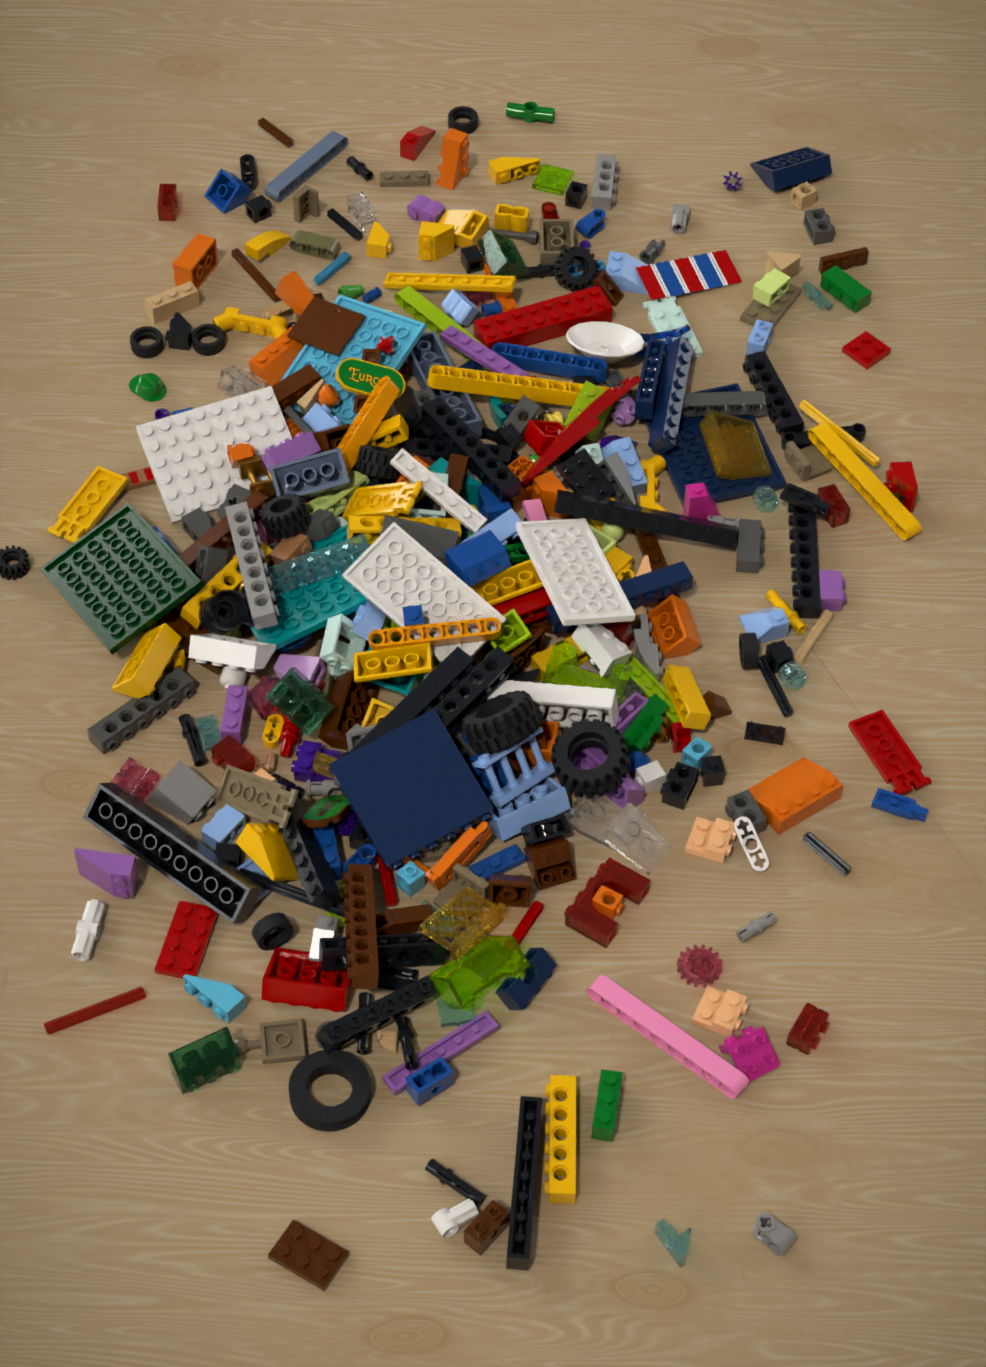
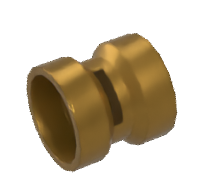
M661 716L664 719L661 724V730L650 738L656 743H665L668 740L671 721Z

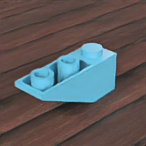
M187 974L183 976L186 992L190 995H195L204 1007H209L213 1010L214 1015L218 1019H223L229 1024L247 1008L245 996L232 985Z

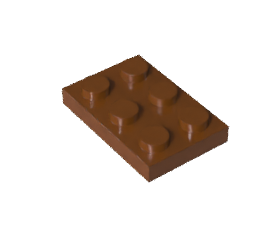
M292 1220L268 1254V1259L324 1292L349 1257V1251L295 1220Z

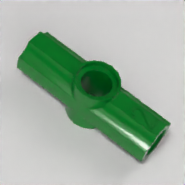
M508 102L506 116L523 118L527 123H534L537 120L553 123L555 108L540 107L535 102H526L525 104Z

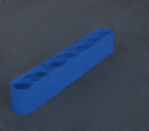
M503 342L495 343L492 346V351L523 370L573 378V376H594V382L599 383L606 381L608 378L607 362L602 359Z

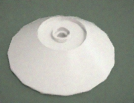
M590 321L579 323L569 328L566 334L568 342L583 355L605 360L607 364L616 363L638 353L645 344L642 336L633 329L610 322Z

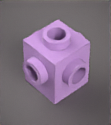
M630 396L620 399L613 404L609 415L619 427L626 424L630 425L635 421V402Z

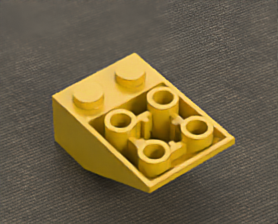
M446 210L438 222L455 224V245L462 248L474 245L478 247L490 228L488 215L475 210Z

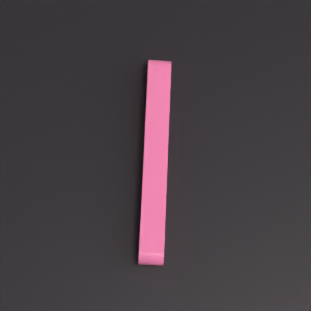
M600 975L587 989V994L592 1000L731 1099H736L749 1084V1079L745 1074L607 976Z

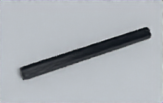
M240 868L241 872L266 890L344 918L345 912H348L344 911V904L336 902L330 910L310 904L305 890L280 881H272L269 877Z

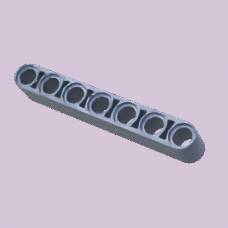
M335 131L330 132L266 186L265 195L278 202H282L342 152L348 144V138Z

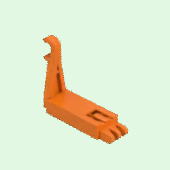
M486 821L481 822L476 829L469 827L432 869L427 868L417 860L412 862L425 872V881L439 891L452 880V868L456 863L467 866L485 846V843L492 836L490 827Z

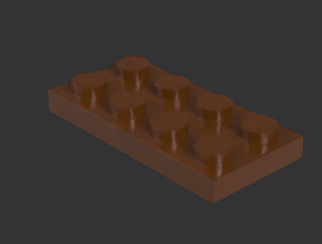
M178 609L166 624L182 637L178 643L179 648L177 650L184 649L185 656L188 657L190 636L210 632L203 626L195 629L180 616L181 611ZM210 661L198 663L217 675L226 666V664L214 666Z

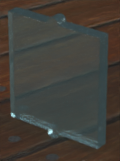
M453 995L449 998L436 999L441 1027L460 1026L461 1024L476 1022L471 995Z

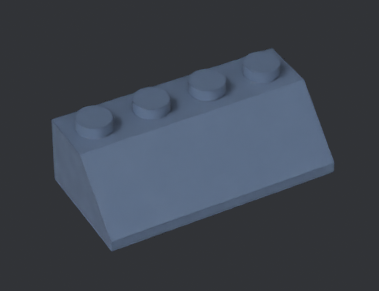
M340 447L269 467L277 497L286 494H297L303 499H308L350 487V480Z

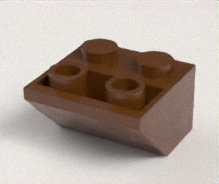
M558 837L524 847L527 865L538 890L577 879L569 843L565 838Z

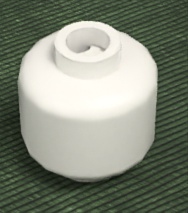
M226 665L222 669L220 684L226 691H228L229 685L244 686L247 672L243 667H240V669H230Z

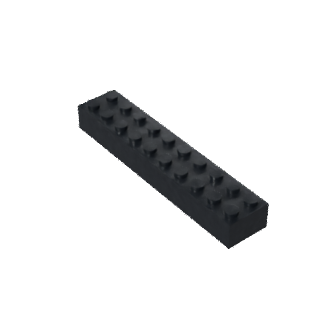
M99 783L83 816L86 821L232 924L246 922L263 886L115 783Z

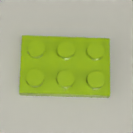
M586 380L563 426L566 427L605 390ZM613 404L597 416L600 424L585 435L587 436L586 440H592V444L595 442Z

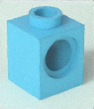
M697 736L682 750L681 762L700 769L701 757L711 756L712 746Z
M410 861L396 872V886L411 898L425 887V872Z

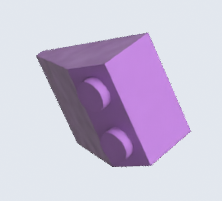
M75 848L77 867L81 876L113 896L122 899H134L139 882L135 856Z

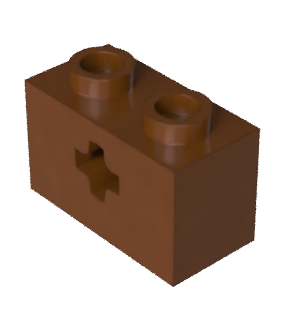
M492 1200L464 1230V1243L481 1256L509 1226L510 1212L495 1200Z

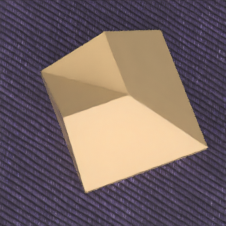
M767 251L764 276L774 268L788 276L797 275L801 254Z

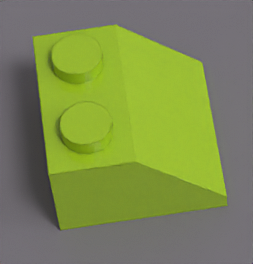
M514 608L503 615L507 620L501 626V635L497 639L489 640L494 649L498 646L506 653L532 637Z

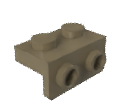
M304 185L293 195L294 220L301 223L308 215L316 218L319 216L318 191L307 185Z

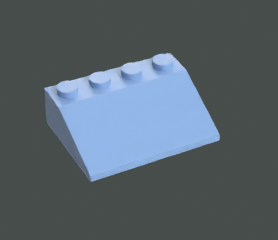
M547 776L501 807L493 806L492 818L486 822L491 832L501 841L509 840L514 835L521 833L520 828L561 815L564 811L570 809L566 788ZM488 792L485 793L487 798L491 796Z

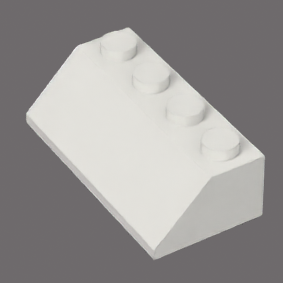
M213 633L195 634L190 636L188 658L196 659L195 662L207 663V661H210L214 666L226 664L230 669H240V667H243L247 672H256V669L265 668L276 649V645Z

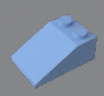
M610 251L606 272L618 288L624 292L649 295L635 268L644 265L648 266V264L627 253Z

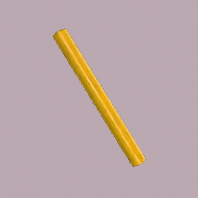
M803 400L799 404V408L816 422L828 424L850 449L873 467L879 465L881 459L807 400Z

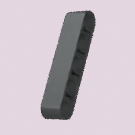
M762 391L685 393L682 414L687 417L761 415L768 408L766 395Z

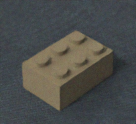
M540 219V264L542 266L553 265L556 261V256L561 251L574 246L573 219ZM574 258L569 260L568 266L574 265Z

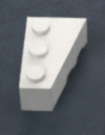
M600 623L578 625L571 636L583 653L587 652L591 657V664L598 666L601 677L622 670L633 653L625 643L620 642L610 630H607Z

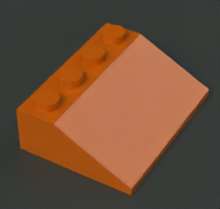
M802 757L747 790L751 792L764 813L767 823L780 835L839 800L843 784L829 770Z

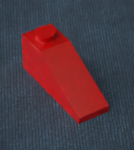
M420 126L408 131L400 141V157L415 161L435 135L436 130Z

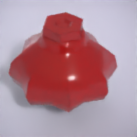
M392 335L385 339L382 336L379 338L381 342L376 345L375 349H381V352H385L387 355L395 351L393 349L395 338Z

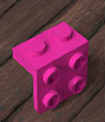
M753 1025L745 1027L741 1030L742 1034L728 1036L723 1039L724 1043L718 1046L722 1054L730 1053L736 1068L747 1076L749 1082L780 1065L763 1027H753Z

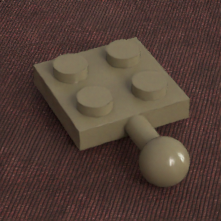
M302 1018L259 1023L261 1039L247 1041L242 1037H238L233 1040L231 1045L233 1052L239 1055L244 1054L248 1049L262 1048L263 1064L302 1060L305 1058Z

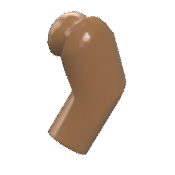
M273 752L268 753L266 763L256 764L254 771L257 772L261 768L267 773L274 771L277 755Z

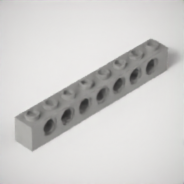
M247 501L227 506L225 510L255 629L258 630L277 625L276 617L280 616L277 605H273V602H276L274 591L269 590V588H272L270 576L266 577L265 575L269 574L267 564L262 563V560H265L263 549H259V546H262L260 536L255 535L258 532L256 521L252 522V519H255L253 509H248Z

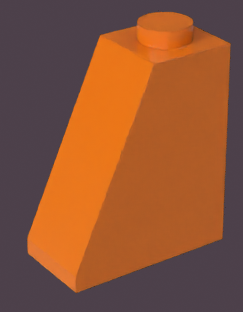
M295 270L281 278L275 292L299 316L314 297Z

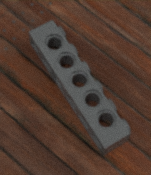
M180 667L176 668L156 682L154 685L155 690L151 695L139 699L132 698L88 728L89 741L102 754L114 750L117 745L130 739L133 734L144 729L155 719L160 718L169 709L176 707L185 698H189L195 692L194 680Z

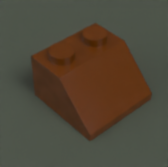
M504 873L491 874L489 880V905L529 908L532 876L522 874L506 875Z

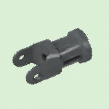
M654 239L647 244L646 249L640 253V259L644 263L650 264L654 257L659 255L665 247V241L661 240L659 243Z

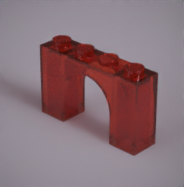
M609 857L605 863L600 864L597 874L589 878L584 891H580L577 894L574 904L566 908L564 912L565 925L607 948L617 935L618 923L594 908L592 904L593 897L601 885L640 905L650 891L651 880Z

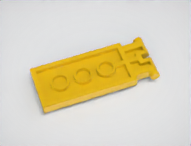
M97 466L57 516L58 521L53 527L49 526L47 532L60 538L64 537L65 540L71 543L76 542L85 533L93 529L129 483L128 478Z
M418 480L415 484L400 482L358 487L355 489L342 517L348 521V516L385 517V515L397 516L399 513L409 515L415 503L414 498H417L423 482Z

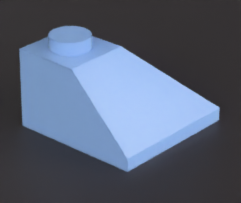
M770 607L739 615L746 633H756L758 644L788 636L790 622L783 608Z

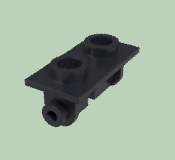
M747 721L744 739L783 745L785 728Z

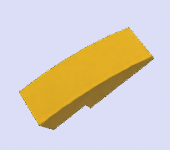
M280 230L262 233L245 244L246 254L257 261L265 255L271 257L292 238Z

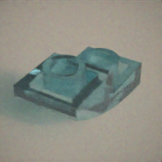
M209 715L195 718L203 752L223 748L215 716Z

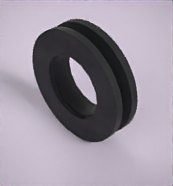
M324 1050L312 1053L296 1065L290 1076L289 1098L291 1108L302 1123L315 1130L333 1132L346 1129L357 1123L364 1116L370 1105L371 1081L369 1073L364 1064L350 1053L340 1050H334L328 1054ZM329 1074L344 1077L350 1082L352 1087L349 1098L336 1106L316 1104L310 1098L308 1089L311 1083L318 1077Z

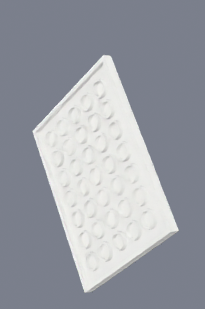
M272 386L136 426V432L172 525L182 522V516L199 507L207 513L218 511L219 506L226 499L227 491L233 484L250 490L249 484H252L250 479L241 480L239 468L231 467L227 455V445L231 444L234 447L239 443H250V446H254L256 456H260L265 453L267 447L271 445L276 447L287 438L292 440ZM267 474L256 476L259 482L269 479Z

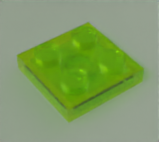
M543 163L532 184V189L563 196L573 178L574 171Z

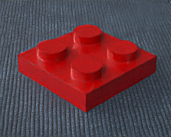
M865 331L844 345L842 352L868 370L891 353V348Z

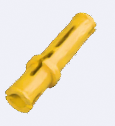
M774 589L769 590L766 593L768 595H765L766 599L774 607L783 608L790 625L799 635L803 634L807 626L800 620L799 614L793 611Z

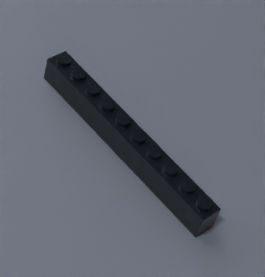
M559 489L557 490L554 504V512L731 549H734L738 535L737 526Z

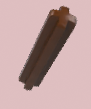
M263 117L258 120V125L284 145L290 147L294 144V140L268 120Z

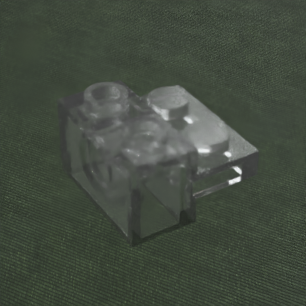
M233 365L221 370L217 387L232 398L266 388L268 384L245 366L237 368Z

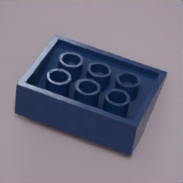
M809 147L750 163L752 169L767 188L775 192L782 191L785 187H796L798 183L812 182V179H822L826 175L832 174L830 155Z

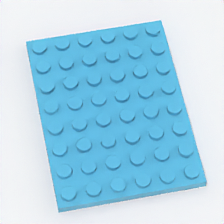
M339 294L334 304L363 314L366 317L353 335V338L348 342L339 357L305 344L281 380L310 363L320 374L325 384H331L341 398L338 405L330 407L332 409L331 413L343 420L342 424L350 423L351 426L358 413L353 412L355 395L358 394L345 391L337 382L335 372L340 362L347 358L362 360L363 349H375L376 345L381 342L379 339L381 336L385 339L392 335L395 338L393 345L395 351L390 355L381 352V365L398 371L427 327L425 323ZM298 404L292 406V408L301 412Z

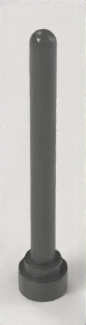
M489 228L486 235L524 239L530 244H537L539 232L531 230V232L523 233Z

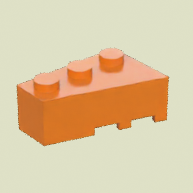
M450 128L444 135L440 154L443 160L442 165L438 166V171L441 172L440 178L436 180V185L453 191L463 177L467 176L469 172L468 148L470 144L467 133Z

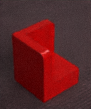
M681 722L671 723L670 726L673 753H682V750L691 742V728H684Z

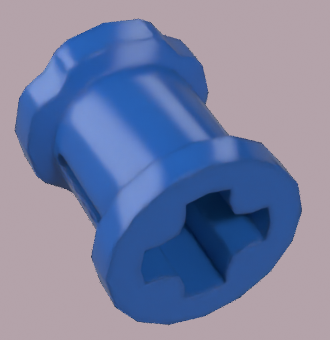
M495 300L494 303L481 304L484 318L502 313L499 300Z

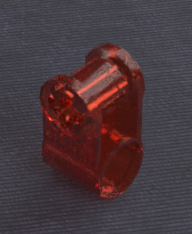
M545 202L542 204L541 219H559L554 203Z

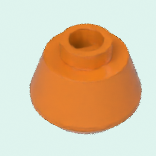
M324 384L318 393L320 404H326L329 407L338 405L341 400L338 392L331 384Z

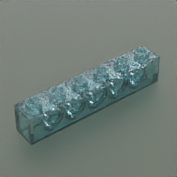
M365 534L268 567L269 574L265 575L266 577L270 576L272 588H269V590L274 591L276 596L346 571L369 548Z

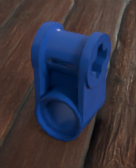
M602 209L593 210L577 222L575 229L586 238L591 239L605 228V211Z
M362 845L345 861L341 872H347L348 864H372V869L376 867L377 854L373 845Z

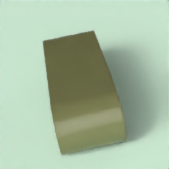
M298 230L291 239L289 246L298 253L332 260L340 248V243L331 237Z

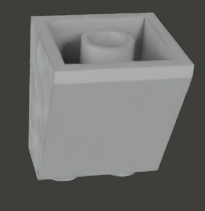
M179 760L154 789L146 802L188 825L192 819L196 822L203 814L201 809L204 805L208 808L214 801L213 794L217 790Z

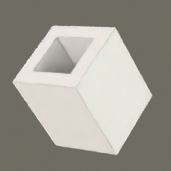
M656 760L636 768L634 781L639 783L644 789V794L661 788L663 783H666V773Z

